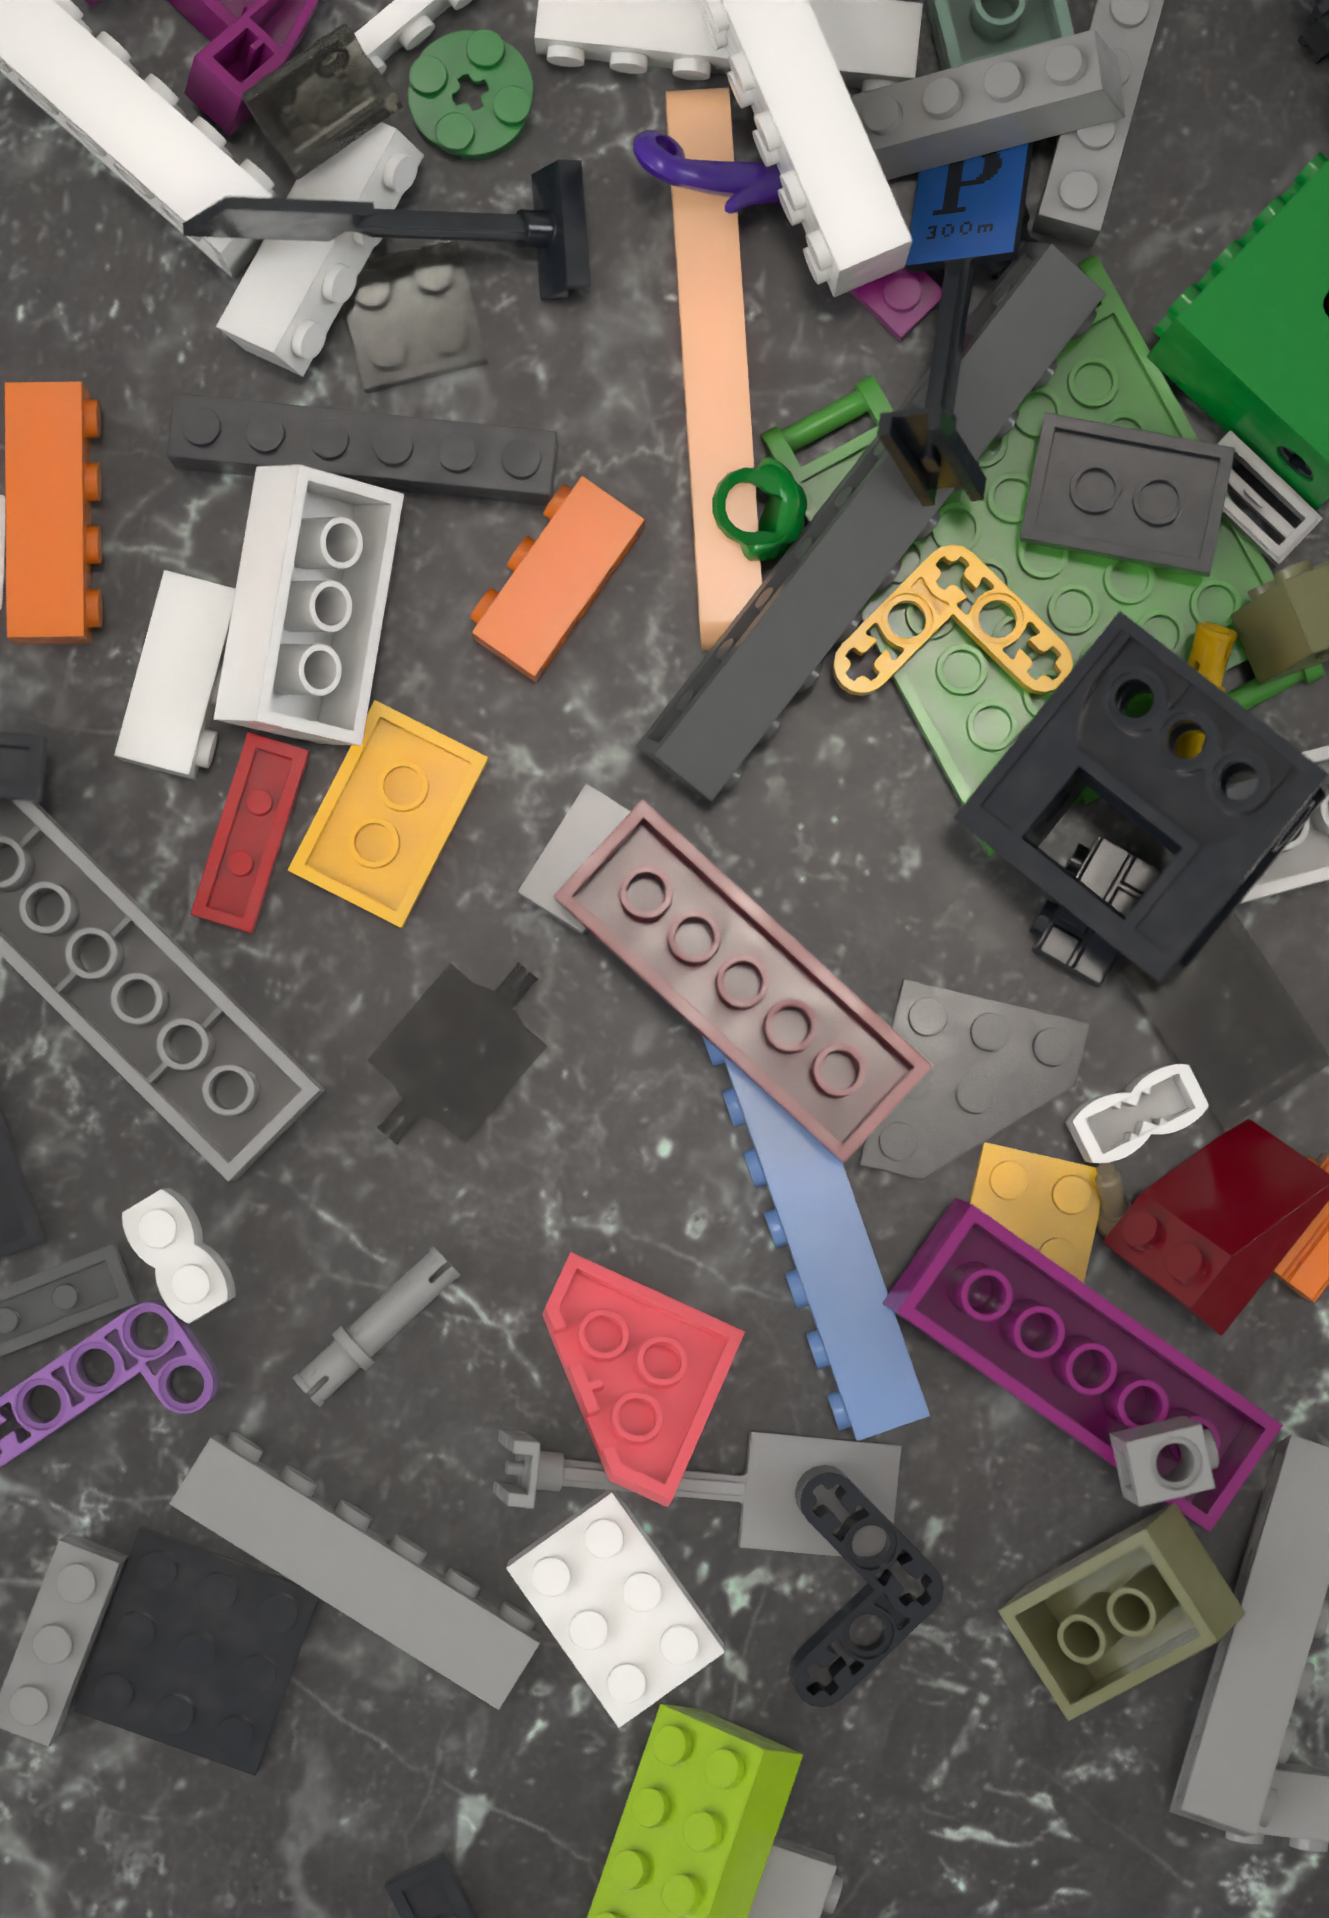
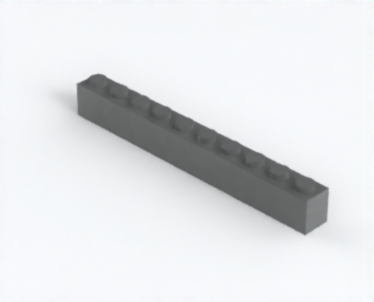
M1027 242L1018 253V259L1010 263L967 319L954 414L958 419L956 429L978 465L980 463L977 459L990 442L1002 438L1013 427L1019 416V412L1016 409L1031 390L1034 391L1042 387L1054 374L1058 366V362L1055 359L1070 340L1079 338L1092 325L1097 315V311L1094 308L1106 294L1051 243ZM931 366L896 411L925 408ZM876 436L636 746L689 790L711 802L717 794L721 795L729 791L741 777L744 771V764L742 762L757 743L762 744L774 735L783 721L784 715L781 712L796 693L804 692L816 681L823 668L821 660L835 642L844 641L854 632L862 619V613L860 612L862 607L874 592L882 591L896 578L901 569L900 558L914 541L922 540L934 529L941 515L938 509L952 491H958L963 487L937 489L935 505L922 506L878 436Z

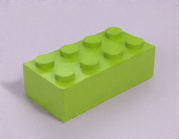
M660 1704L587 1918H748L803 1754L702 1709Z

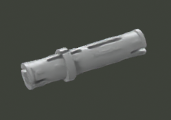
M434 1246L431 1247L429 1252L347 1329L340 1326L333 1332L332 1336L335 1340L299 1374L296 1373L292 1378L305 1393H309L310 1399L321 1407L325 1403L324 1401L360 1367L365 1371L368 1370L375 1363L372 1356L455 1279L457 1280L461 1274Z

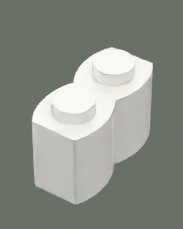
M1188 1064L1157 1067L1141 1074L1126 1087L1123 1093L1100 1095L1084 1102L1070 1114L1065 1123L1085 1162L1108 1163L1127 1157L1138 1150L1151 1134H1168L1189 1126L1206 1111L1209 1104Z
M171 1188L160 1189L122 1212L123 1228L131 1247L143 1261L155 1268L159 1292L166 1305L177 1317L189 1324L235 1298L234 1280L227 1264L214 1249L203 1243L199 1219L188 1201L178 1192Z

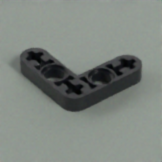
M828 1465L812 1467L801 1476L795 1490L796 1504L807 1521L868 1583L815 1633L791 1659L789 1667L790 1681L798 1695L809 1705L821 1708L832 1706L843 1699L936 1609L944 1591L942 1578L931 1562L842 1471ZM820 1484L827 1489H831L837 1484L840 1485L835 1491L836 1498L851 1514L843 1524L823 1504L815 1510L812 1509L817 1503L813 1491ZM858 1505L863 1506V1509L855 1512ZM864 1526H879L886 1533V1543L882 1551L869 1558L860 1557L855 1554L852 1542L857 1531ZM840 1527L837 1534L832 1532L833 1529ZM902 1549L906 1550V1553L899 1555ZM895 1560L914 1578H918L925 1573L920 1581L925 1591L918 1598L911 1593H907L899 1598L904 1588L888 1569ZM883 1571L880 1578H877L875 1576L876 1574ZM861 1615H876L883 1623L882 1635L879 1639L868 1646H859L851 1642L849 1630L853 1621ZM838 1638L847 1654L854 1658L855 1661L848 1666L842 1656H840L828 1670L833 1678L830 1684L824 1687L816 1681L807 1687L811 1681L807 1669L814 1663L822 1668L828 1666L838 1656L830 1645Z

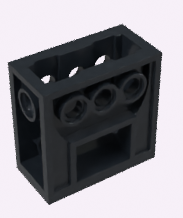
M1119 611L955 815L954 819L1155 980L1171 989L1329 795V774ZM1143 693L1154 695L1153 706L1147 714L1139 718H1128L1126 716L1127 706L1136 695ZM1201 733L1206 736L1205 746L1196 757L1190 759L1177 757V746L1186 735ZM1252 773L1258 776V786L1248 798L1234 800L1227 796V787L1236 775ZM1087 786L1176 856L1127 917L1039 848V845Z

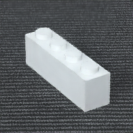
M338 104L286 199L373 202L374 209H395L403 193L413 184L417 168L424 154L397 128ZM344 232L330 241L264 239L216 327L244 350L303 377L312 359L322 350L329 328L343 303L352 295L358 275L373 248L380 243L382 238L370 237L357 232Z

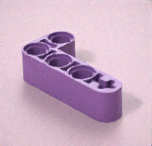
M149 1300L138 1304L0 1397V1426L14 1417L22 1426L0 1440V1449L3 1452L2 1454L0 1453V1467L28 1451L140 1373L167 1409L178 1414H190L208 1405L218 1392L220 1387L218 1370L189 1325L177 1317L164 1301ZM145 1312L159 1314L166 1321L168 1336L160 1347L146 1346L138 1338L136 1324ZM91 1349H102L113 1359L114 1373L112 1378L105 1384L93 1382L85 1374L83 1361ZM189 1365L201 1373L204 1379V1389L198 1399L185 1400L175 1393L172 1387V1377L179 1366ZM38 1385L52 1387L61 1399L60 1411L53 1420L40 1418L32 1410L30 1397ZM10 1403H11L12 1411H10V1410L7 1408V1405L10 1404ZM25 1429L31 1433L29 1438L26 1436Z

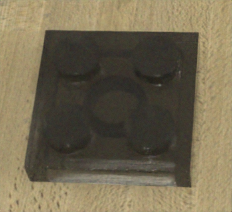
M444 240L367 259L361 272L357 275L356 286L352 295L343 303L366 394L488 364L458 240Z

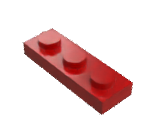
M247 732L190 915L254 934L311 754L309 750Z

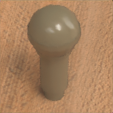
M1110 1162L1101 1163L1097 1167L1095 1178L1101 1202L1097 1230L1104 1238L1107 1237L1132 1205L1125 1197L1120 1173L1116 1170L1115 1165Z

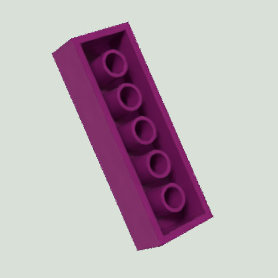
M956 1197L882 1303L1116 1469L1110 1433L1183 1415L1201 1423L1203 1430L1208 1429L1211 1432L1218 1452L1219 1465L1217 1468L1211 1469L1215 1488L1162 1502L1167 1505L1175 1502L1186 1519L1208 1532H1211L1283 1426L979 1208ZM1177 1443L1166 1445L1158 1453L1156 1469L1159 1475L1168 1474L1178 1466L1181 1454Z

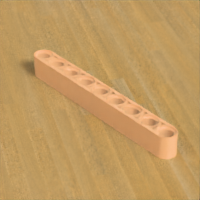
M729 87L665 91L667 133L683 148L685 157L694 160L734 162ZM671 185L701 651L707 652L711 650L762 584L761 562L748 560L743 554L741 545L727 538L718 528L712 513L713 494L717 484L725 475L743 467L754 468L738 212L733 214L725 212L726 201L731 197L715 196ZM751 483L736 484L729 491L726 498L728 518L735 527L742 531H758L756 486Z

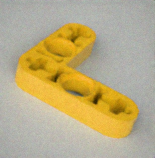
M952 544L942 546L931 553L841 644L834 656L832 666L834 679L840 688L849 694L857 696L873 694L882 688L950 618L1015 682L1029 693L1045 695L1055 692L1072 671L1073 660L1066 644L973 552L963 546ZM958 560L962 562L966 567L962 579L974 592L980 581H983L991 589L977 598L967 615L957 606L965 602L967 596L955 585H951L943 590L936 583L941 575L939 568L936 566L940 561L949 566L954 565ZM902 603L914 604L920 608L925 619L922 632L908 639L894 634L888 622V616L892 608ZM990 603H1003L1014 613V629L1005 637H990L980 627V611ZM1026 626H1029L1037 634L1026 642L1037 654L1043 655L1048 650H1051L1058 657L1053 665L1054 671L1058 674L1054 680L1046 675L1040 676L1037 680L1033 679L1028 674V670L1033 663L1021 649L1018 650L1014 659H1010L1003 652L1004 649L1017 642ZM872 627H876L885 643L901 651L902 654L896 660H892L886 649L876 659L872 667L878 675L875 679L870 681L862 675L853 681L846 674L851 666L846 655L851 651H854L859 656L865 655L877 642V639L866 633Z

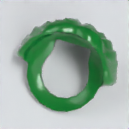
M765 456L757 468L743 467L727 473L717 484L712 497V513L716 524L727 538L741 545L743 554L748 560H773L786 552L789 544L795 541L802 533L807 510L806 494L803 488L795 481L791 471L783 463L772 457ZM751 483L769 495L759 519L758 531L756 532L742 531L735 527L728 518L726 498L729 491L736 484Z

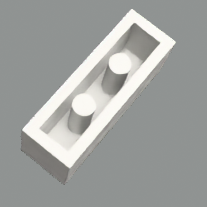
M164 570L114 754L121 761L196 780L199 766L207 769L210 767L217 745L218 732L209 729L216 707L235 588Z

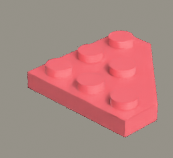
M570 1252L542 1313L543 1319L608 1480L668 1507L673 1500L745 1331Z

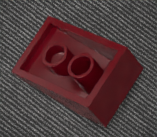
M1245 1117L1142 1191L1102 1243L1134 1272L1222 1336L1328 1203L1329 1173L1257 1123Z

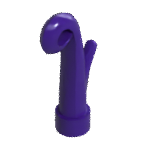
M646 130L634 137L633 152L644 170L672 186L715 196L731 197L726 201L724 207L725 212L729 214L736 213L752 205L774 202L783 208L778 195V190L783 188L780 181L781 174L776 164L766 167L764 162L687 159L679 143L663 132Z

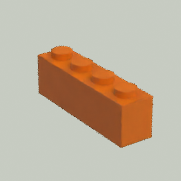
M82 381L5 382L7 638L16 645L92 644V628L102 627L101 589H92V564H101L102 532L100 526H91V501H100L102 496L100 463L91 462V438H100L101 407L99 399H90V392Z

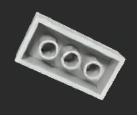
M300 464L256 467L213 720L317 744L362 746L404 494Z

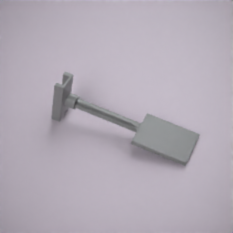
M499 1429L498 1442L513 1454H516L515 1461L506 1460L505 1473L513 1475V1482L494 1480L493 1494L507 1506L534 1508L537 1490L559 1492L561 1486L633 1492L609 1481L601 1462L564 1459L563 1453L540 1451V1442L525 1431ZM749 1431L746 1467L743 1474L733 1475L685 1470L674 1496L740 1502L741 1516L737 1545L740 1548L842 1557L807 1521L797 1506L795 1498L797 1482L812 1467L821 1465L836 1467L894 1524L902 1446ZM820 1484L813 1491L817 1503L812 1509L815 1510L823 1504L843 1524L851 1514L836 1498L835 1491L840 1485L837 1484L835 1487L827 1489ZM858 1505L855 1512L863 1509V1506ZM864 1526L853 1537V1552L860 1557H874L884 1548L886 1533L879 1526ZM840 1527L833 1529L832 1532L837 1534Z

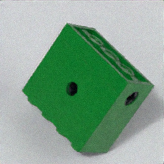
M1321 151L1296 176L1295 182L1281 197L1277 195L1265 207L1240 240L1235 239L1210 265V270L1197 284L1192 283L1170 306L1167 314L1152 330L1160 340L1147 355V358L1219 426L1227 433L1231 430L1315 511L1329 499V159Z

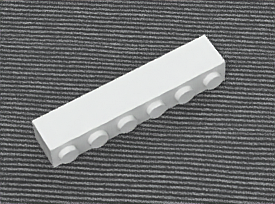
M538 0L534 36L536 54L547 55L549 63L565 67H580L584 65L585 59L610 62L609 67L611 69L630 74L645 73L648 66L673 69L672 74L676 77L698 81L709 79L711 73L727 75V72L732 71L726 47L716 50L707 34L702 19V13L706 12L703 0ZM808 0L847 88L862 89V93L915 78L923 3L897 0Z

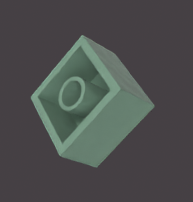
M924 0L941 70L1075 34L1066 0Z

